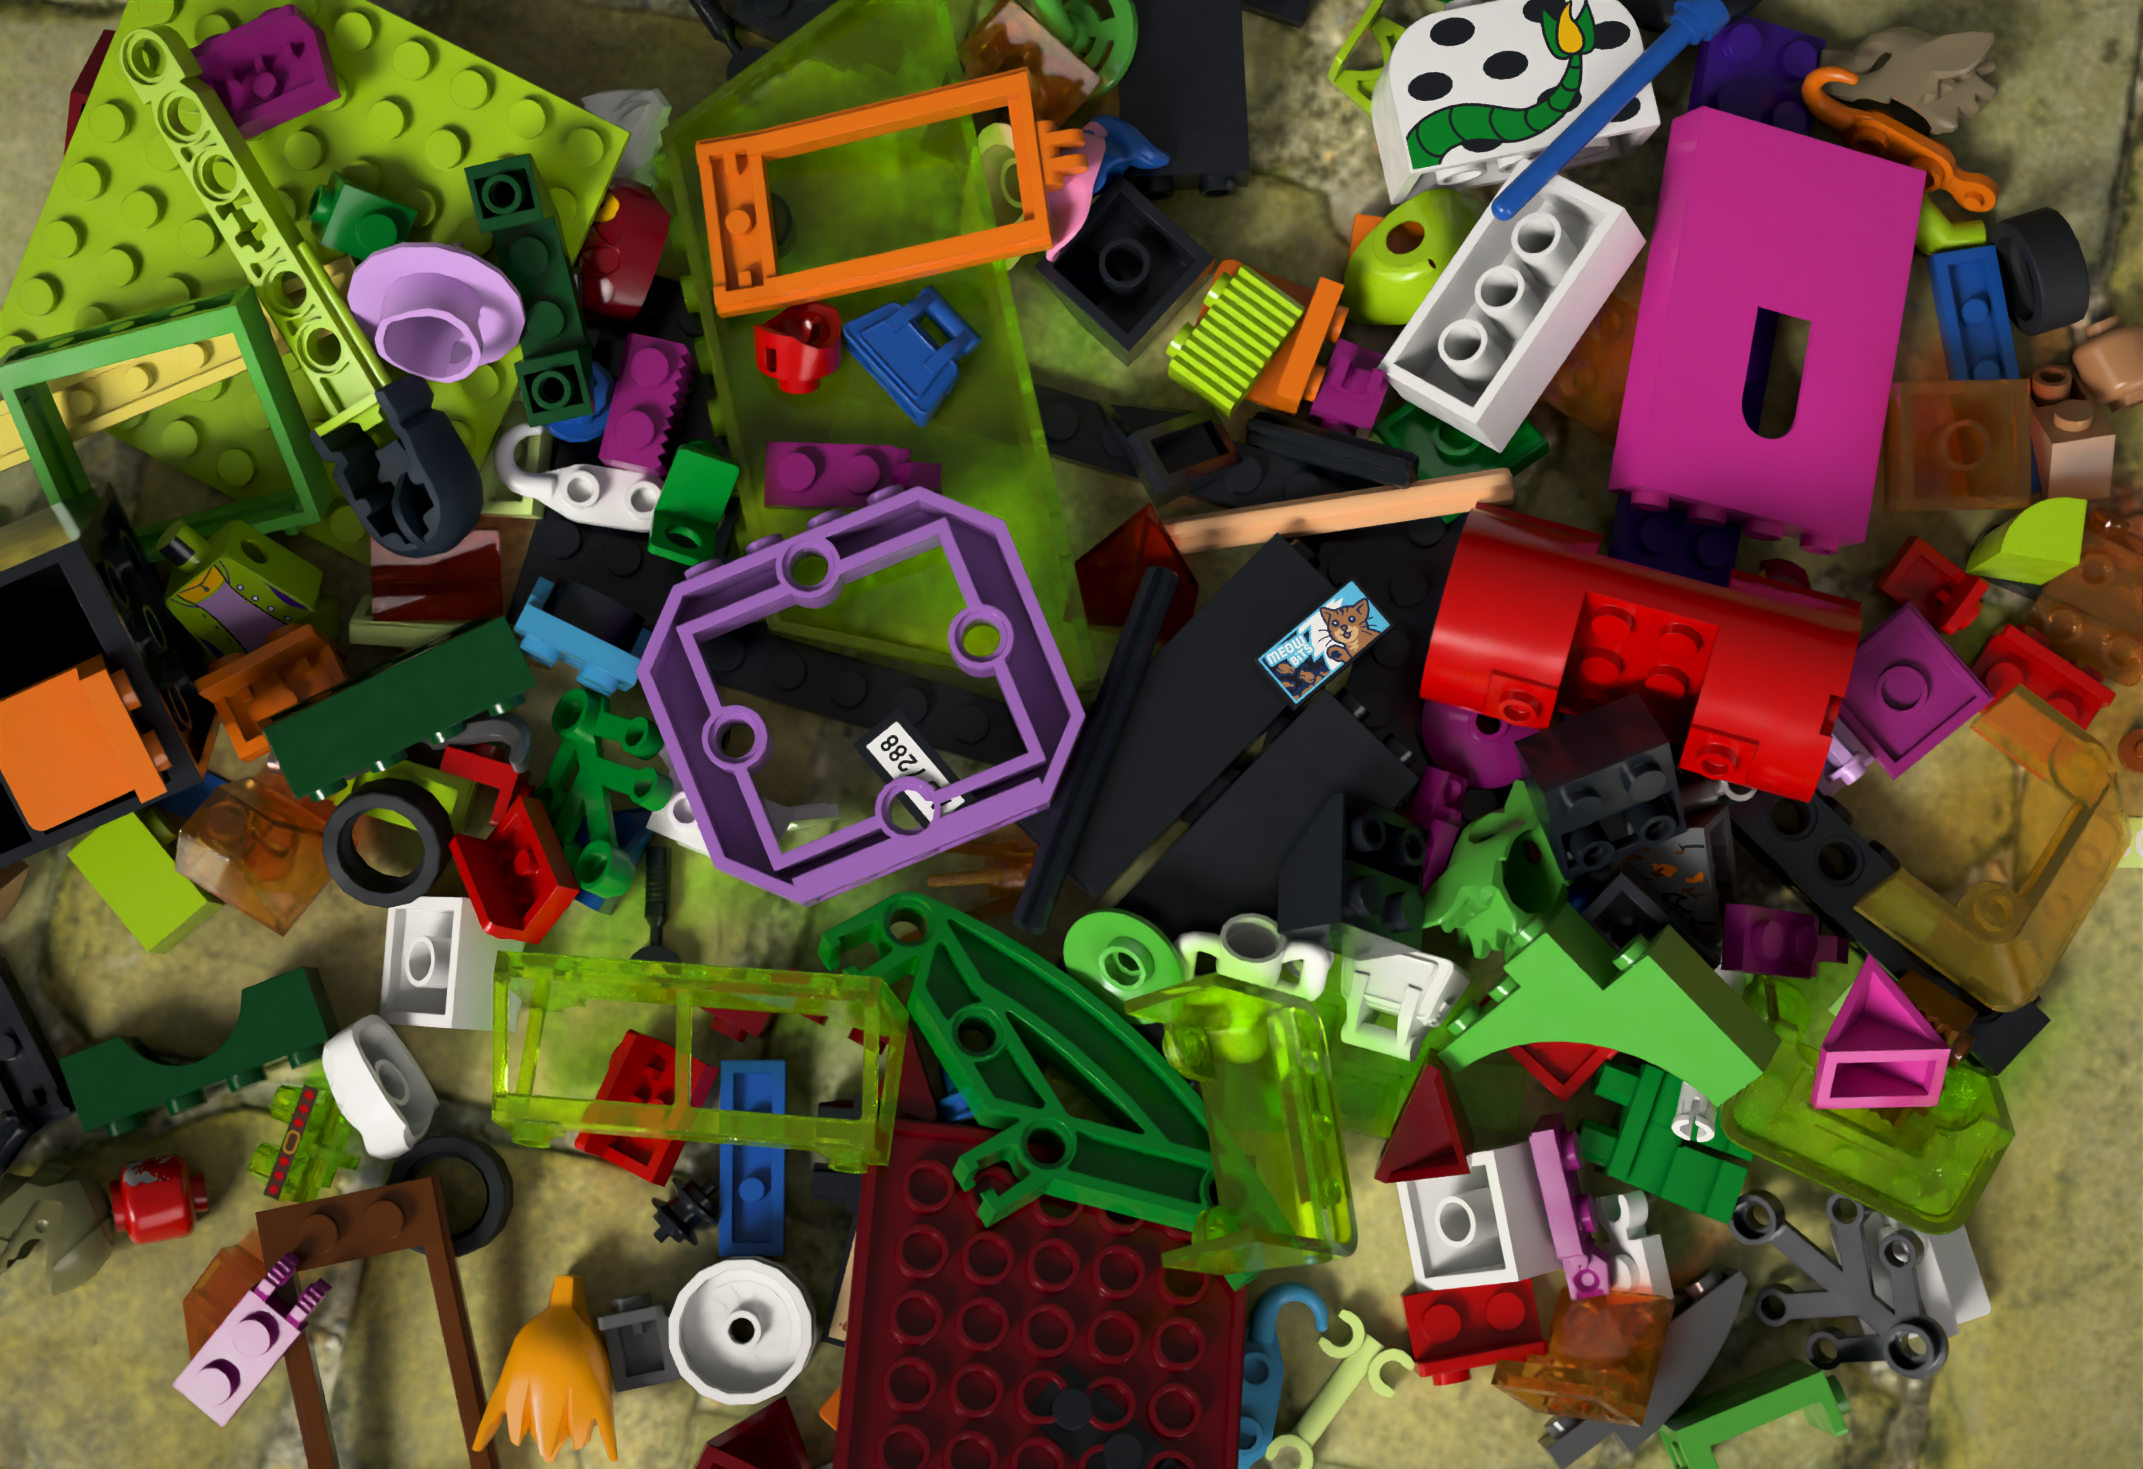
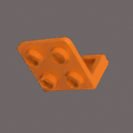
M1233 259L1223 260L1217 267L1209 290L1224 272L1234 277L1244 263ZM1247 265L1306 308L1302 322L1244 398L1295 418L1302 398L1314 402L1327 366L1316 362L1324 340L1336 344L1350 308L1338 303L1345 285L1321 276L1316 290ZM1204 303L1201 308L1198 319L1196 321L1195 328L1199 325L1202 318L1207 314V312L1210 309Z
M102 653L0 699V770L27 822L35 830H48L132 790H135L141 804L168 792L161 771L172 767L169 757L154 729L142 734L131 712L142 706L136 691L124 669L111 673Z

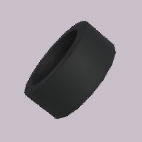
M2043 207L1997 223L1990 238V245H1995L2008 316L2021 332L2032 337L2084 319L2089 307L2090 293L2087 266L2080 244L2065 218L2057 210Z
M387 777L365 782L350 793L334 809L323 829L322 854L328 873L343 892L363 904L391 908L412 903L429 891L439 879L452 857L449 842L454 837V832L447 811L431 792L412 781ZM375 808L393 810L410 820L420 833L425 848L424 857L417 869L406 876L398 877L382 874L367 865L356 850L352 838V830L358 818L368 810Z
M465 1134L432 1136L416 1143L412 1150L398 1158L392 1166L385 1185L414 1180L429 1163L440 1158L456 1157L471 1163L481 1173L486 1184L487 1204L481 1218L471 1228L458 1234H452L458 1258L489 1245L505 1228L513 1208V1180L504 1159L486 1142ZM424 1246L410 1248L426 1255Z

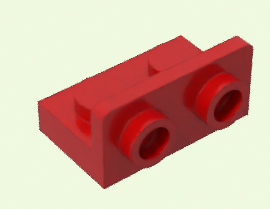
M2006 624L1990 633L1969 665L1970 669L1995 696V699L1981 709L1979 713L2055 763L2066 762L2099 709L2110 706L2116 693L2102 685L2105 677L2094 667L2077 659H2071L2070 662H2067L2049 650L2050 640L2039 631L2024 624H2017L2016 627Z
M1531 1278L1517 1282L1423 1292L1417 1291L1400 1295L1412 1360L1415 1363L1414 1370L1420 1377L1432 1376L1434 1386L1472 1379L1471 1368L1495 1364L1497 1374L1532 1369L1536 1367L1535 1356L1549 1354L1547 1340L1542 1338Z

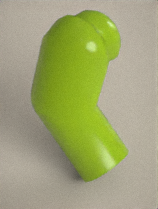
M1923 192L1915 246L1922 253L1933 255L1986 245V230L1982 220L1949 222L1938 207L1932 203L1929 195Z

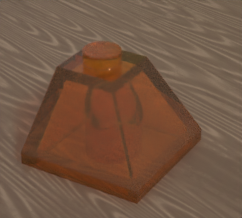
M253 776L217 786L179 830L174 870L284 937L332 879L322 854L323 829L327 822ZM353 838L355 847L357 849L358 841Z

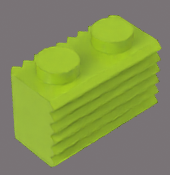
M1246 264L1240 267L1234 277L1224 272L1217 279L1203 300V303L1210 308L1196 328L1186 322L1165 352L1173 358L1169 363L1167 376L1177 382L1182 388L1188 390L1192 395L1198 397L1203 403L1210 407L1213 406L1215 411L1228 420L1302 322L1306 311L1303 305Z

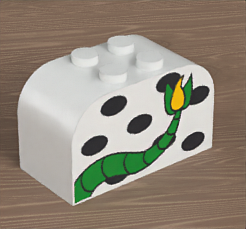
M1454 0L1444 6V11L1432 13L1413 23L1402 34L1376 81L1371 98L1372 122L1391 205L1406 202L1424 191L1443 187L1463 191L1503 183L1522 157L1533 162L1644 52L1638 26L1629 11L1618 0H1496L1482 3V0ZM1652 82L1641 90L1561 171L1633 157L1661 124Z

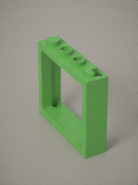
M252 284L14 346L9 349L0 359V391L50 506L88 491L92 487L46 381L233 333L294 488L134 529L151 563L165 559L167 565H174L156 550V544L163 533L178 520L184 521L205 540L231 520H241L262 534L283 530L286 535H297L303 527L321 523L322 517L335 498V493L320 455L309 438L311 432Z

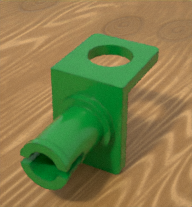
M692 439L685 444H681L676 451L652 513L648 551L654 555L692 567L713 559L716 530L739 475V462L721 456L719 448L707 439ZM677 533L689 537L698 545V548L688 549L680 547L671 542L666 534Z

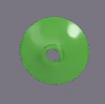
M1101 908L1081 916L1068 931L1063 950L1068 975L1107 1004L1128 1024L1146 1025L1159 1022L1169 1016L1180 1003L1185 990V971L1181 958L1169 938L1147 919L1123 909Z

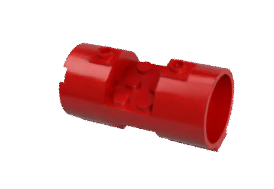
M1476 502L1475 508H1471L1467 516L1450 568L1427 654L1420 688V698L1503 720L1515 726H1525L1541 731L1550 727L1555 710L1576 717L1638 692L1668 741L1682 745L1677 768L1698 773L1710 779L1723 780L1806 803L1810 802L1833 739L1831 734L1839 713L1842 697L1845 698L1863 621V614L1860 611L1861 602L1736 569H1731L1725 588L1600 555L1599 550L1603 534Z

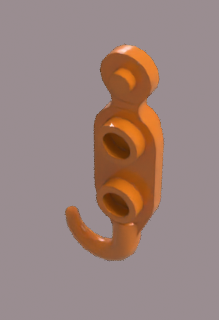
M1833 65L1818 67L1808 73L1801 87L1802 99L1806 107L1820 121L1833 127L1844 138L1849 149L1927 171L1924 192H1932L1937 189L1948 191L1957 204L1969 211L1986 212L1995 206L2000 194L1997 183L1981 173H1971L1960 169L1955 157L1946 144L1920 134L1897 121L1892 114L1883 109L1869 108L1863 111L1851 108L1824 92L1822 87L1828 82L1857 84L1859 81L1857 73L1847 68Z

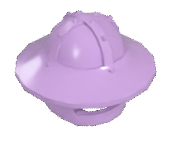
M402 242L375 251L354 269L347 295L353 317L359 327L376 344L378 354L382 358L410 374L443 383L464 379L477 369L478 366L501 359L518 344L526 321L521 294L502 270L473 252L467 251L462 242H453L450 245L438 242Z

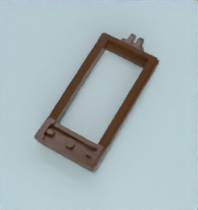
M441 1174L256 1212L266 1275L288 1251L300 1260L294 1275L275 1293L291 1309L298 1303V1298L302 1294L298 1275L299 1271L424 1246L471 1469H502L495 1435L483 1451L477 1452L472 1450L488 1402L455 1251ZM308 1326L284 1355L309 1469H340L310 1326Z

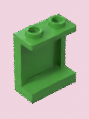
M1794 1358L1681 1405L1658 1429V1432L1674 1469H1719L1710 1446L1800 1409L1803 1410L1810 1425L1837 1438L1848 1433V1428L1842 1415L1850 1412V1406L1839 1381L1834 1375L1826 1377L1823 1370Z

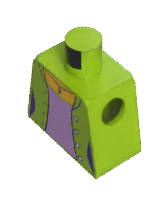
M178 520L163 533L156 544V550L175 565L164 596L166 607L215 661L237 652L246 655L266 645L265 639L271 632L285 625L298 623L314 611L323 572L241 520H231L207 540L184 521Z

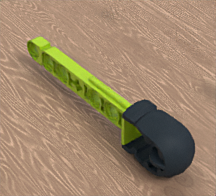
M157 24L129 32L122 40L119 49L120 64L124 74L143 105H152L155 125L248 276L247 280L253 285L256 295L329 413L331 419L315 428L309 435V438L322 460L336 463L333 478L361 524L378 544L395 555L418 559L442 554L457 547L479 521L484 505L483 485L474 460L445 412L431 408L434 394L426 380L410 374L392 382L308 240H305L217 93L212 87L197 77L203 73V70L181 35L167 25ZM148 38L157 41L166 55V66L160 75L152 72L146 66L143 59L142 50ZM183 97L193 100L201 112L202 122L196 133L187 130L178 117V105ZM218 155L229 159L234 165L237 181L232 190H226L215 180L213 163ZM248 196L251 198L252 202L241 205V209L236 210L233 205V201ZM262 220L268 231L261 236L262 240L257 241L251 230L258 225L257 221ZM286 271L298 274L304 281L306 298L302 305L291 302L283 291L282 279ZM321 328L333 332L340 342L341 355L337 362L324 358L319 352L316 337ZM388 418L390 426L400 438L378 450L374 440L366 431Z

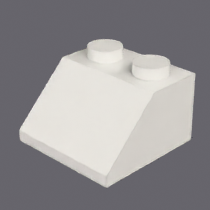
M420 896L410 904L388 908L379 1017L388 1024L517 1032L518 1013L522 1005V991L520 988L522 958L526 942L513 939H499L485 933L478 921L470 898Z
M1529 1140L1473 1149L1471 1174L1396 1182L1418 1292L1517 1282L1564 1268L1562 1259H1557Z

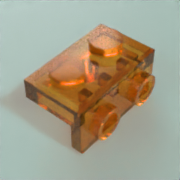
M1000 0L956 48L966 69L961 75L964 81L1028 67L1032 80L1037 121H1055L1057 131L1061 130L1060 127L1103 82L1098 71L1018 0Z

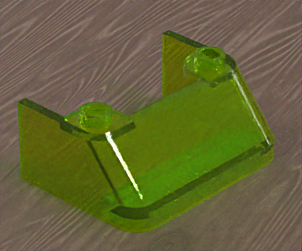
M1214 972L1124 1001L1127 1015L1163 1023L1165 1034L1162 1046L1166 1060L1172 1068L1178 1070L1185 1078L1200 1081L1218 1194L1219 1206L1204 1209L1199 1213L1192 1231V1245L1161 1253L1163 1267L1214 1275H1229L1327 1263L1353 1255L1358 1245V1227L1325 1030L1320 1015L1313 1004L1300 996Z

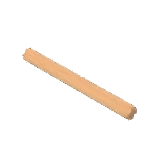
M1498 468L1419 480L1411 483L1409 488L1404 490L1387 485L1143 522L1138 526L1136 538L1141 557L1149 560L1268 542L1277 532L1284 539L1470 512L1471 508H1475L1476 502L1496 507L1510 506L1514 503L1515 488L1510 470Z

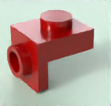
M1909 536L1872 587L1899 608L1910 599L1939 633L1953 635L1957 630L1960 631L1968 627L1979 615L1984 604L1981 597L1988 589L1990 583L1979 575L1965 573L1919 536Z
M484 743L468 745L465 751L446 746L439 768L440 771L500 789L489 826L494 828L497 826L519 795L533 798L535 786L528 784L531 772L526 770L523 773H516L511 765L502 763L506 750Z

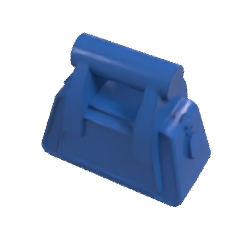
M932 284L927 286L914 300L904 306L898 302H890L843 326V344L846 350L915 424L920 427H926L931 422L946 397L950 396L956 381L959 380L958 374H960V370H958L957 364L961 358L972 353L983 341V338ZM926 316L950 340L942 347L920 326Z

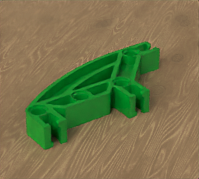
M912 891L893 894L822 933L817 953L829 972L840 967L838 955L867 942L874 944L877 954L881 958L862 972H859L855 964H851L842 970L845 980L841 993L850 1007L907 975L913 976L906 1006L979 1125L1002 1130L999 1134L961 1155L952 1171L963 1191L967 1192L976 1186L973 1178L977 1172L1003 1160L1010 1163L1013 1174L1020 1182L999 1197L992 1187L980 1193L983 1202L977 1214L986 1228L1044 1194L1197 1233L1234 1292L1255 1280L1257 1274L1263 1269L1257 1259L1252 1262L1250 1261L1234 1231L1241 1223H1248L1269 1250L1271 1255L1267 1260L1273 1268L1288 1260L1302 1245L1233 1138L1177 1070L1139 1032L1107 1004L1071 976L1034 951L954 907L919 892ZM897 922H909L920 930L922 938L915 942H903L892 934L890 926ZM967 1029L977 1030L988 1039L990 1048L983 1052H972L960 1043L958 1033ZM1025 1046L1060 1072L1087 1096L1117 1128L1069 1116ZM1034 1139H1044L1050 1142L1058 1152L1059 1161L1053 1164H1042L1035 1161L1028 1151L1027 1143ZM1219 1185L1230 1189L1236 1197L1237 1210L1223 1211L1217 1208L1209 1196V1187Z

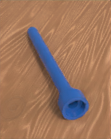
M1677 0L1674 3L1675 12L1669 19L1671 25L1494 199L1491 205L1494 217L1501 221L1512 219L1688 44L1697 45L1701 40H1712L1730 21L1729 12L1721 0Z

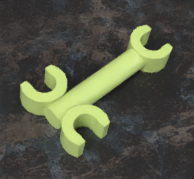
M1340 1308L1336 1314L1350 1325L1351 1336L1349 1340L1344 1344L1337 1345L1320 1334L1316 1341L1322 1351L1330 1357L1345 1359L1291 1432H1279L1273 1436L1272 1442L1267 1447L1264 1456L1272 1461L1280 1449L1286 1446H1293L1300 1452V1461L1294 1469H1312L1314 1458L1311 1448L1366 1373L1367 1380L1372 1388L1380 1395L1391 1398L1395 1391L1381 1380L1380 1369L1384 1363L1392 1360L1400 1362L1401 1365L1411 1371L1415 1366L1411 1356L1400 1348L1383 1346L1372 1336L1364 1332V1325L1356 1314L1348 1309Z

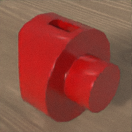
M819 300L790 306L761 325L755 324V365L759 371L771 378L777 379L778 387L786 393L806 394L816 391L820 387L821 378L832 374L841 365V320L836 307ZM822 323V331L820 337L819 324Z

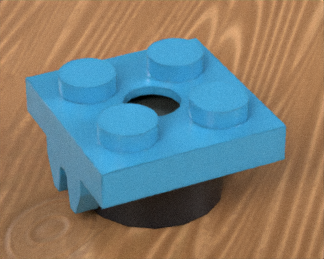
M539 577L512 630L515 639L521 642L519 647L523 656L548 668H552L557 660L580 670L575 679L577 682L608 697L615 693L616 689L625 693L632 688L638 679L637 667L653 633L645 628L640 630L645 619L618 601L563 577H559L549 597L555 583Z

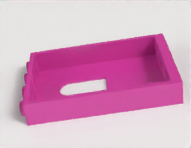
M1706 106L1699 107L1672 119L1607 491L1631 497L1629 505L1639 510L1663 513L1668 512L1669 507L1687 511L1686 520L1694 524L1723 527L1727 521L1744 526L1743 535L1750 538L1780 541L1782 536L1798 539L1800 540L1799 549L1809 553L1836 555L1838 547L1865 543L1927 171ZM1758 307L1811 321L1795 419L1788 432L1777 439L1763 438L1754 433L1747 425L1742 412V398Z

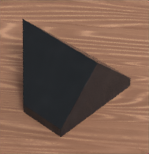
M1096 399L1156 509L1243 462L1213 406L1193 411Z

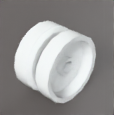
M730 1256L699 1271L679 1292L668 1319L669 1350L680 1375L701 1395L726 1405L757 1404L781 1393L808 1365L819 1338V1310L808 1283L788 1264L768 1256ZM746 1318L752 1322L755 1332L748 1342L738 1340L740 1331L731 1329L734 1320Z

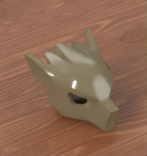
M1913 26L1890 27L1872 34L1861 41L1852 51L1821 50L1818 67L1830 65L1844 67L1857 73L1859 76V81L1855 85L1843 82H1828L1822 88L1827 95L1848 107L1863 111L1869 108L1883 109L1892 114L1897 121L1926 137L1954 132L1958 129V118L1971 119L1977 116L1997 94L1998 83L1987 80V74L1995 70L1996 63L1986 58V52L1994 43L1995 33L1965 31L1939 35Z

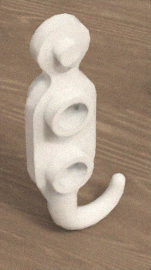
M524 422L511 427L500 437L494 450V466L499 479L510 491L524 497L535 498L567 519L578 523L640 533L650 532L652 513L664 485V481L661 478L589 464H574L543 473L523 471L514 460L515 447L520 440L527 436L542 434L544 431L543 425L530 428L529 422ZM724 512L717 527V530L722 526L723 520L725 518Z

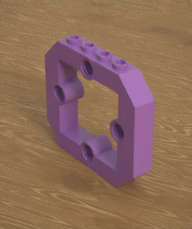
M903 484L886 487L870 495L867 498L869 506L847 515H844L842 509L822 513L806 523L808 528L806 532L786 540L783 539L782 534L763 537L745 548L747 556L723 565L720 558H716L691 567L684 573L687 580L673 585L636 670L714 867L724 874L806 908L1050 808L1086 723L1085 712L1005 521L921 486H916L906 491ZM942 546L967 606L957 613L950 624L948 640L952 657L958 667L970 676L979 678L996 676L1027 753L936 791L921 778L911 776L895 778L886 784L877 796L875 816L784 852L754 778V774L764 769L772 757L774 747L772 733L759 714L750 708L735 704L725 706L701 643L796 604L812 609L827 606L838 598L845 584ZM815 556L822 558L828 563L827 575L817 585L805 586L794 580L795 568L803 559ZM979 626L991 627L1001 637L1000 645L989 656H973L963 646L964 639L970 630ZM738 725L752 728L755 741L749 753L737 758L724 755L721 742L727 730ZM906 790L916 791L926 801L934 803L933 819L926 829L918 826L917 828L907 830L893 823L892 810L898 801L895 796L896 794ZM971 792L979 801L940 817L941 803Z

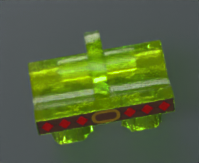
M304 1084L303 1088L286 1085L279 1086L270 1107L271 1117L289 1124L281 1146L262 1142L255 1148L247 1172L266 1185L263 1193L264 1196L280 1202L293 1201L303 1203L316 1200L320 1187H331L338 1167L357 1170L361 1157L345 1150L353 1127L344 1124L346 1118L339 1110L331 1089Z

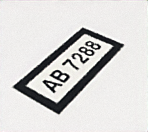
M896 708L852 745L885 785L895 778L911 776L921 778L936 791L960 781L899 708ZM911 790L901 791L896 794V798L923 829H926L933 819L935 810L933 801H926L921 794ZM971 792L941 803L940 817L979 801Z

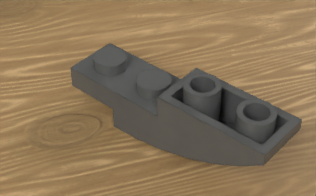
M1715 1265L1711 1266L1685 1285L1684 1289L1689 1295L1670 1310L1664 1304L1659 1305L1635 1322L1632 1327L1637 1334L1625 1344L1640 1365L1631 1370L1628 1364L1617 1368L1596 1386L1601 1393L1598 1397L1582 1409H1579L1576 1403L1565 1407L1544 1425L1549 1433L1540 1439L1538 1443L1560 1469L1567 1468L1610 1434L1615 1437L1623 1448L1631 1453L1654 1434L1679 1409L1706 1375L1725 1343L1738 1314L1748 1282L1742 1272L1728 1266L1719 1271Z

